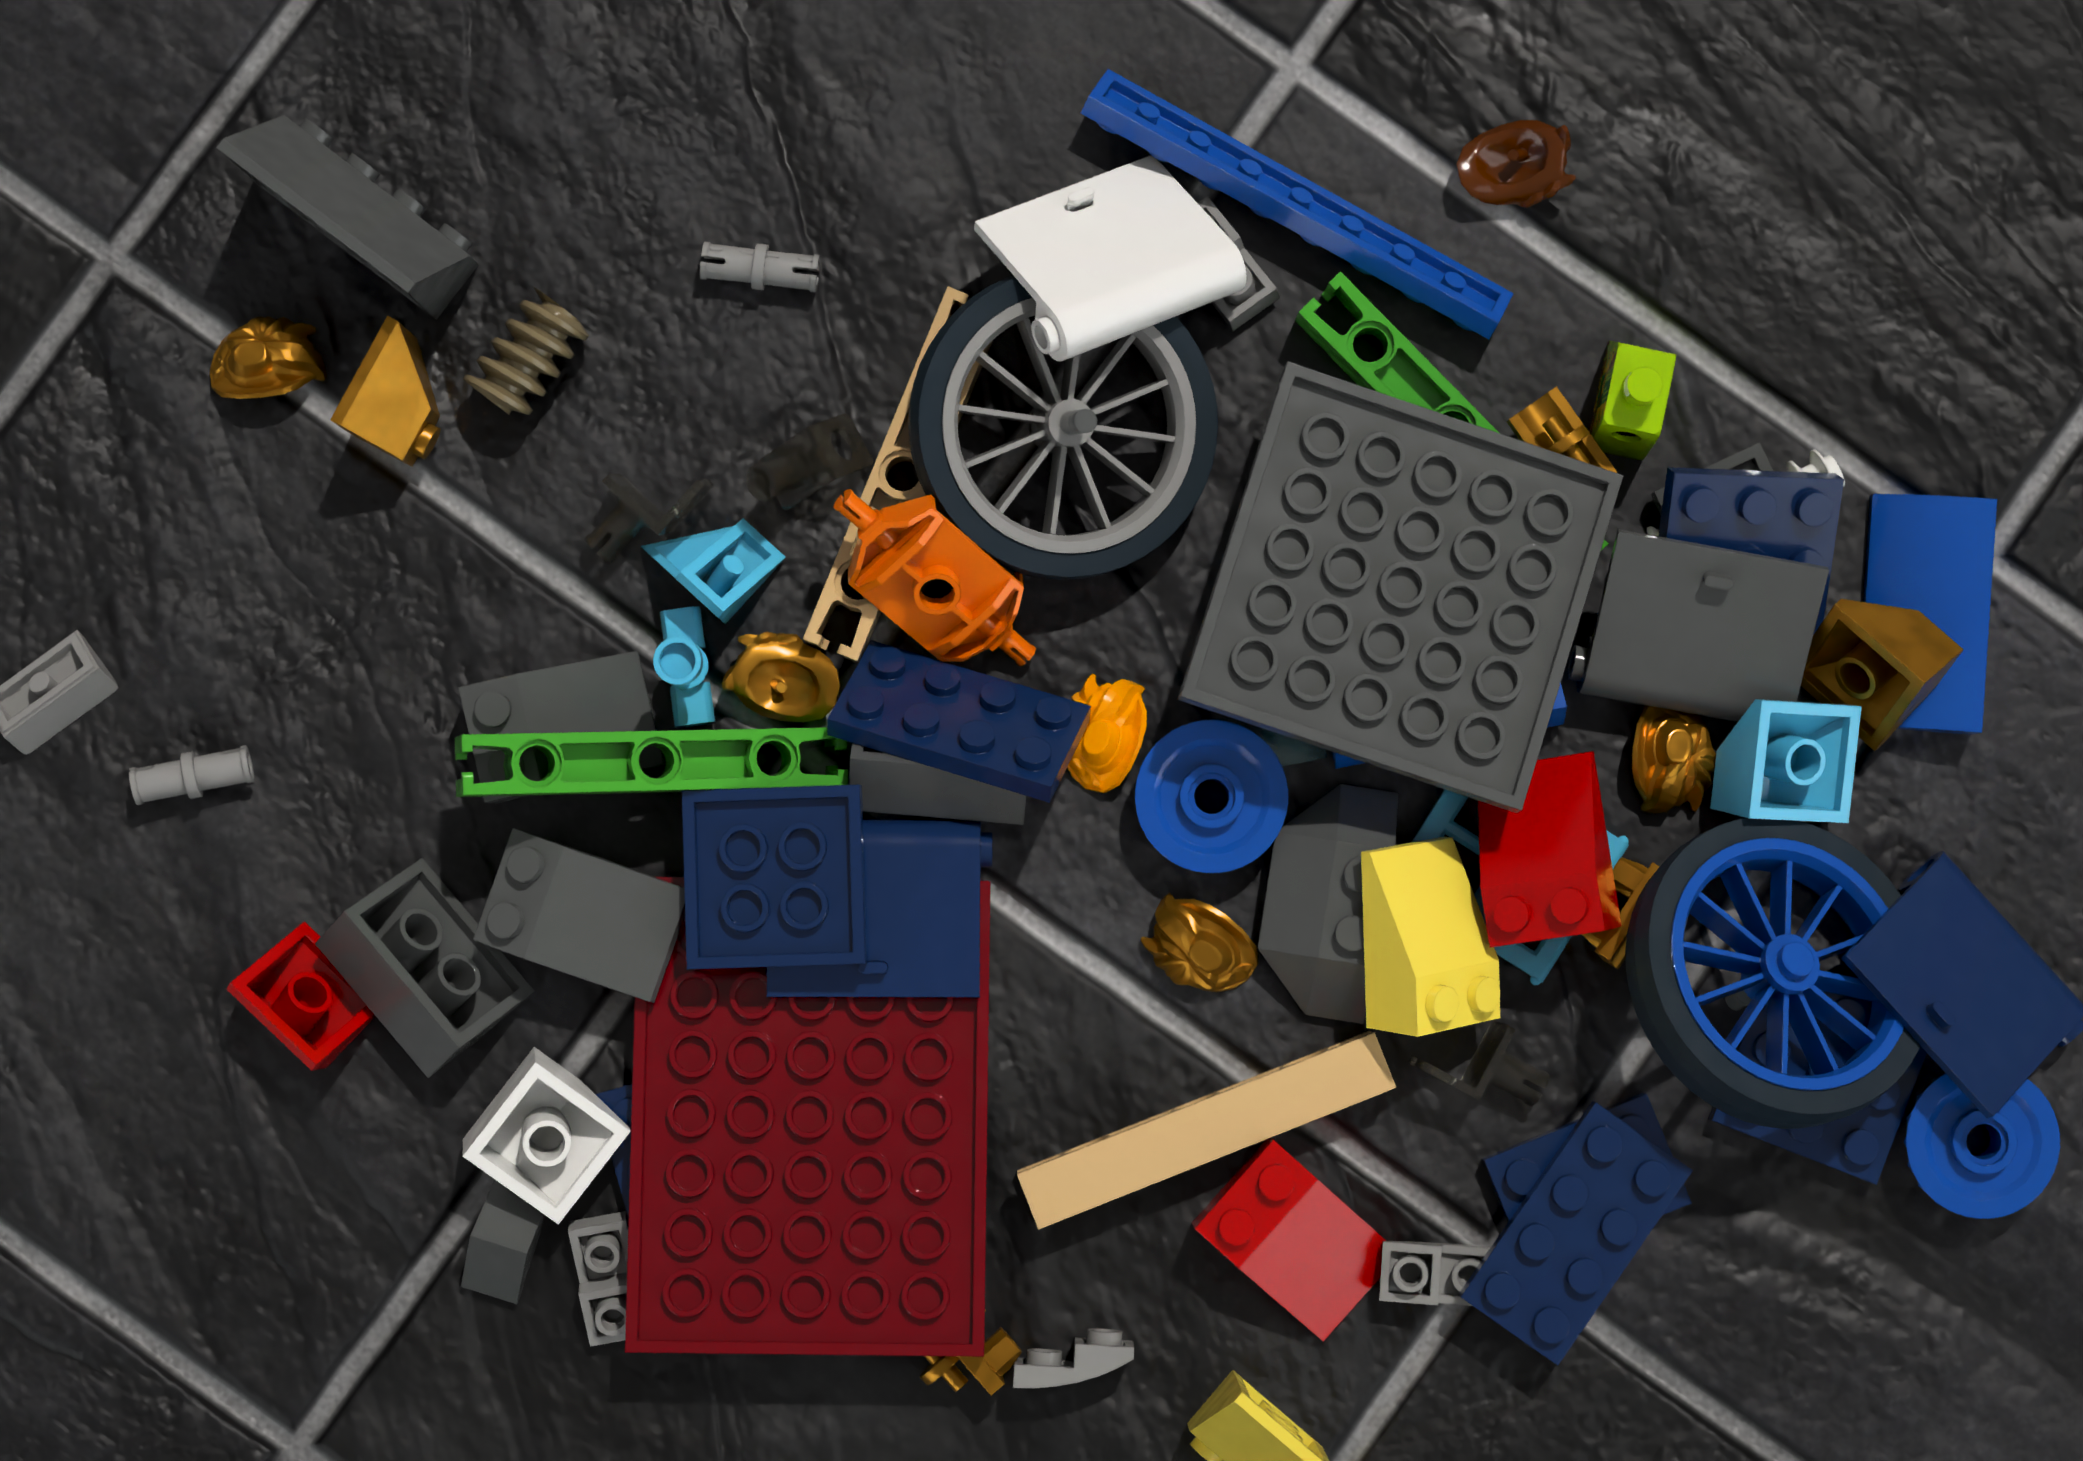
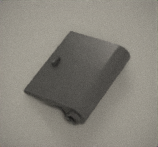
M1617 529L1593 636H1587L1583 646L1574 645L1569 660L1568 680L1576 681V689L1579 694L1736 722L1741 719L1755 699L1797 701L1829 569L1826 566Z

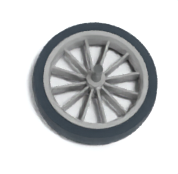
M1010 276L988 286L970 298L948 319L928 346L919 365L909 403L908 429L913 464L925 494H931L935 497L936 510L1004 568L1023 575L1057 580L1083 579L1103 575L1120 569L1159 547L1180 527L1198 502L1211 472L1217 446L1218 413L1213 382L1199 347L1189 331L1175 316L1122 337L1075 399L1074 393L1080 354L1066 359L1061 395H1059L1045 357L1038 349L1032 336L1029 317L1035 316L1036 301L1014 276ZM1014 324H1017L1046 397L1044 399H1041L983 352L993 339ZM1131 343H1133L1144 355L1158 380L1089 408L1086 405L1088 400ZM975 361L1034 408L1030 415L960 405L961 393L966 378ZM1161 388L1166 407L1167 435L1097 425L1096 414ZM958 413L1027 422L1030 434L964 461L958 437ZM1092 433L1165 443L1160 466L1151 484L1148 485L1090 438ZM1034 441L1038 449L995 506H993L980 492L967 468ZM1080 445L1142 494V497L1136 504L1112 522L1108 519ZM1048 453H1052L1043 531L1038 532L1014 522L1003 513ZM1066 453H1068L1098 529L1063 536L1056 535Z

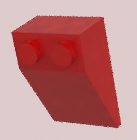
M1594 751L1537 760L1523 809L1518 813L1478 801L1480 889L1490 947L1601 932L1622 926Z
M1272 1137L1266 1139L1192 1222L1197 1232L1323 1342L1381 1277L1383 1241L1386 1240Z

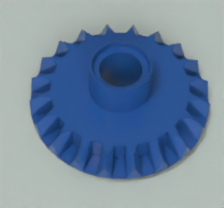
M1202 720L1188 723L1172 730L1152 747L1145 757L1137 776L1135 806L1142 830L1152 846L1162 856L1172 863L1191 871L1222 873L1241 868L1253 862L1272 845L1284 824L1287 814L1288 786L1278 757L1261 737L1235 723L1221 720ZM1213 780L1220 783L1227 793L1225 807L1216 814L1205 813L1196 805L1194 793L1197 786L1204 781Z
M1944 1074L1934 1078L1925 1091L1917 1096L1912 1112L1906 1117L1908 1125L1903 1142L1907 1150V1165L1913 1172L1918 1186L1936 1204L1953 1213L1977 1219H1992L2015 1213L2026 1207L2043 1192L2055 1172L2060 1152L2058 1122L2047 1098L2028 1079L2024 1081L1994 1116L1986 1118L1950 1077ZM1982 1124L1989 1132V1146L1982 1154L1973 1156L1967 1148V1135L1972 1128Z

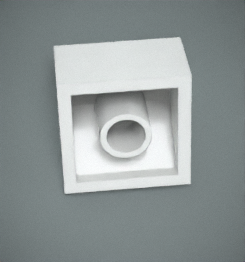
M533 1047L463 1138V1157L559 1225L627 1137L631 1129L580 1079Z

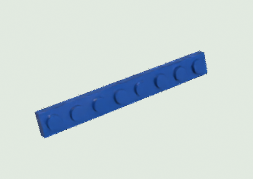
M1107 69L1084 104L1081 114L1097 122L1103 130L1112 134H1119L1146 149L1154 158L1163 162H1169L1198 178L1206 187L1219 190L1247 205L1255 214L1263 218L1272 219L1294 231L1307 243L1322 247L1350 262L1356 270L1367 275H1373L1395 287L1408 299L1417 303H1424L1451 318L1462 329L1474 331L1489 340L1514 294L1110 69Z

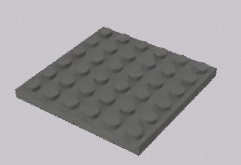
M1287 361L1278 383L1177 700L1514 813L1522 811L1623 475Z

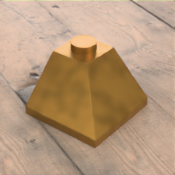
M387 315L330 420L353 436L413 467L418 457L422 459L427 458L434 448L441 431L440 428L435 426L440 418V414L418 339L400 322Z
M1840 599L1834 604L1813 635L1801 686L1820 703L1862 706L1858 737L1876 751L1939 684L1964 649L1919 610Z

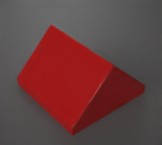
M304 921L230 982L226 990L311 1071L327 1068L376 1016L315 945L321 936Z

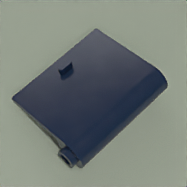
M863 820L867 961L872 962H867V964L767 967V997H980L981 867H992V832H981V821Z
M1940 851L1923 862L1902 882L1898 888L1902 895L1841 959L1886 1009L1898 1019L1908 1033L1986 1118H1990L1995 1115L2056 1046L2061 1048L2067 1045L2083 1031V1003L1944 851Z

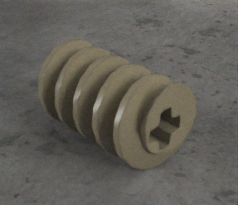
M535 287L534 290L542 303L537 304L522 300L519 304L520 309L528 320L527 323L514 319H508L505 322L514 340L511 342L494 337L491 341L493 348L500 358L494 360L485 356H479L476 360L486 377L484 379L471 375L463 377L467 384L508 415H510L509 413L512 410L526 415L531 414L533 410L523 396L525 392L544 397L547 391L538 378L540 373L556 378L560 376L561 372L552 360L554 354L573 359L575 354L566 341L568 336L584 341L589 337L577 318Z

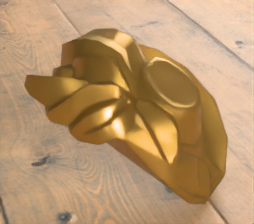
M269 316L251 319L247 324L228 334L215 351L210 368L212 389L218 395L225 398H264L283 395L297 390L313 379L325 381L327 375L323 359L314 350L313 344L307 339V335L316 332L315 327L304 323H293L285 317L277 320Z
M763 632L759 635L745 634L738 637L737 641L745 646V650L738 656L735 665L731 666L726 672L722 681L723 690L733 691L747 708L764 717L779 721L803 723L823 719L834 708L840 688L838 672L830 658L824 653L805 644L797 634Z
M1644 706L1637 723L1632 753L1634 782L1644 801L1641 810L1648 813L1667 812L1673 806H1680L1688 801L1690 802L1691 810L1696 812L1701 805L1704 791L1712 784L1711 774L1715 769L1716 753L1712 748L1706 724L1700 715Z
M1171 893L1164 896L1155 911L1157 923L1154 926V937H1141L1144 948L1153 955L1155 965L1163 969L1176 985H1189L1210 992L1232 990L1246 982L1258 965L1257 946L1247 933L1231 918L1210 904L1196 899H1175Z

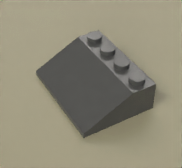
M282 115L222 139L216 148L253 182L436 320L478 267V263L467 253L472 246L469 240L446 223L437 231L420 218L426 211L425 207L400 188H397L391 196L374 182L380 174L355 154L351 153L345 161L331 151L328 147L334 139L309 119L305 118L301 125L298 126L288 117Z

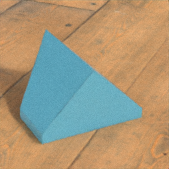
M744 518L734 526L641 546L724 624L732 618L786 558Z

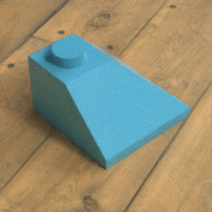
M1755 699L1716 751L1710 809L1749 819L1849 823L1862 706Z

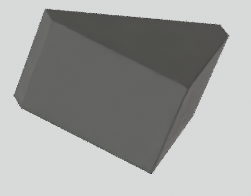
M495 1179L470 1235L461 1287L518 1304L546 1215Z

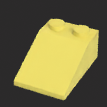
M1439 837L1362 851L1366 1028L1420 1037L1499 1019V959L1495 948L1489 945L1486 924L1453 838Z
M1234 1370L1229 1373L1187 1423L1189 1431L1196 1436L1190 1445L1207 1461H1329L1323 1447Z

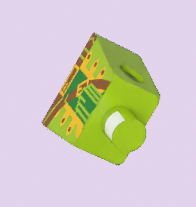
M1608 341L1589 430L1604 453L1642 461L1645 459L1658 440L1662 430L1676 354ZM1616 432H1628L1636 436H1625Z

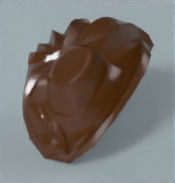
M1518 120L1499 125L1479 134L1463 146L1456 163L1460 182L1467 192L1481 202L1493 205L1516 204L1523 208H1528L1544 199L1552 198L1559 189L1569 186L1576 179L1575 175L1564 172L1567 165L1566 153L1571 148L1568 128L1565 125L1556 128L1539 120Z

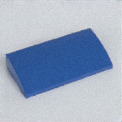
M1914 494L1870 495L1863 602L1919 610L1964 649L1939 684L1897 729L1968 735L1982 733L1997 499Z

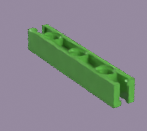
M1341 271L1328 283L1321 296L1329 302L1336 295L1357 320L1347 334H1338L1315 314L1316 310L1321 306L1315 298L1311 299L1298 312L1295 322L1357 385L1499 433ZM1364 334L1375 336L1383 345V357L1374 362L1363 361L1354 352V339ZM1605 539L1601 551L1608 545Z
M827 727L462 734L455 737V759L467 760V753L472 752L473 749L501 750L505 754L503 764L505 780L474 784L473 772H461V779L456 780V797L682 792L686 790L848 785V769L838 770V765L826 766L825 775L802 773L800 771L801 754L799 750L800 743L824 741L825 747L835 746V750H846L847 741L828 736ZM765 743L775 746L782 758L781 767L773 776L762 772L757 764V752ZM648 745L657 747L665 756V770L657 779L645 775L639 765L640 753ZM528 748L540 750L548 760V771L540 781L528 779L520 770V757Z

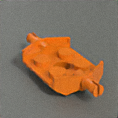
M851 489L844 491V497L840 495L837 498L833 508L858 527V540L848 567V584L939 661L964 662L988 648L993 652L997 647L1012 658L1018 666L1025 665L1026 659L1030 661L1035 654L1036 647L1019 635L1012 625L1018 614L1024 591L1023 574L1016 572L1014 577L936 510L934 496L931 494L884 507L880 511L878 509L873 510L854 494ZM934 579L945 580L953 587L952 591L942 598L927 597L920 589L926 582Z

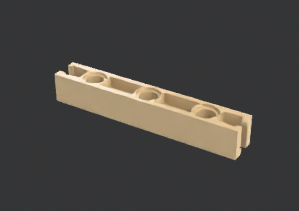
M947 286L860 498L873 510L878 509L880 511L884 507L926 496L919 481L910 490L898 491L888 484L887 477L888 472L895 464L900 462L913 464L909 444L908 418L913 383L919 365L938 331L953 315L954 310H958L965 304L969 297L966 293ZM993 340L983 350L985 354H988ZM977 361L973 364L966 378L961 393L960 405H967L981 371L982 365ZM958 413V425L963 413ZM850 522L803 640L808 644L827 651L830 641L824 639L821 634L835 607L843 605L850 611L860 612L862 614L852 646L840 644L837 654L842 655L845 659L858 664L867 649L881 611L866 598L860 600L851 599L844 593V579L848 575V567L858 540V527Z
M1369 1030L1018 1169L1017 1176L1039 1230L1397 1087L1376 1034Z

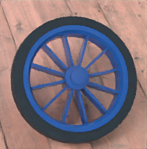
M1742 818L1724 823L1695 836L1673 852L1648 880L1637 899L1627 931L1625 953L1628 987L1635 1012L1650 1044L1663 1063L1690 1091L1718 1110L1745 1122L1772 1128L1800 1129L1844 1118L1865 1108L1878 1099L1904 1074L1915 1058L1920 1045L1859 978L1820 970L1819 962L1848 951L1901 895L1885 874L1862 852L1831 832L1808 823L1792 820ZM1745 870L1771 872L1769 921ZM1719 876L1721 877L1743 926L1701 892L1711 880ZM1792 879L1820 896L1795 935L1791 934ZM1831 906L1843 919L1854 938L1816 952L1807 941ZM1689 913L1736 952L1684 941ZM1685 962L1742 973L1741 980L1695 997L1689 982ZM1822 991L1872 1001L1868 1027L1863 1026ZM1724 997L1726 1004L1732 1010L1740 1011L1747 1007L1726 1039L1712 1026L1700 1007ZM1767 1005L1766 1065L1763 1067L1742 1055L1736 1048L1763 1007ZM1815 1017L1856 1050L1853 1056L1841 1068H1838ZM1789 1022L1814 1073L1812 1076L1787 1074Z

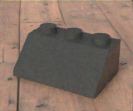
M852 743L849 785H862V805L865 812L1024 825L1025 795Z
M423 858L345 910L315 943L427 1078H430L466 1051L534 992L533 988L501 950L473 940L478 923Z

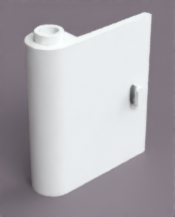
M1151 155L975 221L974 225L975 232L1036 301L1035 320L1031 325L1033 339L1043 354H1049L1054 360L1059 362L1239 292L1246 285L1247 275L1244 260L1235 243L1167 169Z

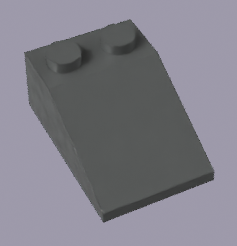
M639 651L517 673L458 687L469 734L657 731ZM648 745L640 753L639 765L641 770L665 764L662 751L655 746ZM528 748L522 753L519 765L523 775L532 781L543 779L548 771V760L544 753L536 748ZM473 749L480 783L504 781V752L501 750ZM532 795L483 796L485 803L498 804Z
M513 828L473 940L525 960L654 1003L685 918V890L681 886L546 837Z

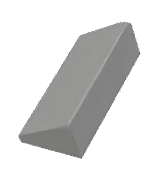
M78 630L0 685V732L8 742L23 754L27 755L36 750L118 689L113 676Z

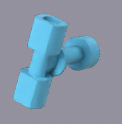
M699 606L660 611L663 642L655 650L653 665L658 676L672 685L669 688L675 728L713 724L715 723L711 685L710 682H703L709 670V662L705 652L702 650L706 647L701 609Z

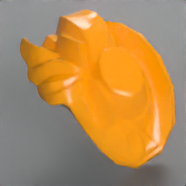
M1092 674L1086 679L1081 691L1071 696V700L1091 706L1090 722L1067 767L1072 778L1083 788L1106 793L1120 786L1131 770L1142 746L1147 728V710L1141 696L1145 688L1142 685L1120 679L1113 684L1105 683L1098 686L1096 675Z

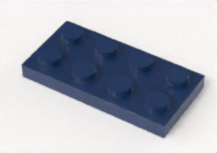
M871 640L827 719V735L1050 803L1090 722L1091 706Z
M1592 1101L1458 1295L1558 1366L1693 1170L1601 1105Z

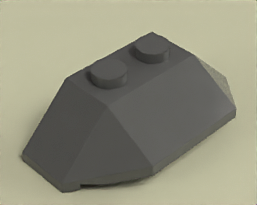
M1340 784L1284 825L1273 842L1257 949L1304 1015L1360 1024L1364 1023L1366 1001L1361 852L1395 846L1398 793Z

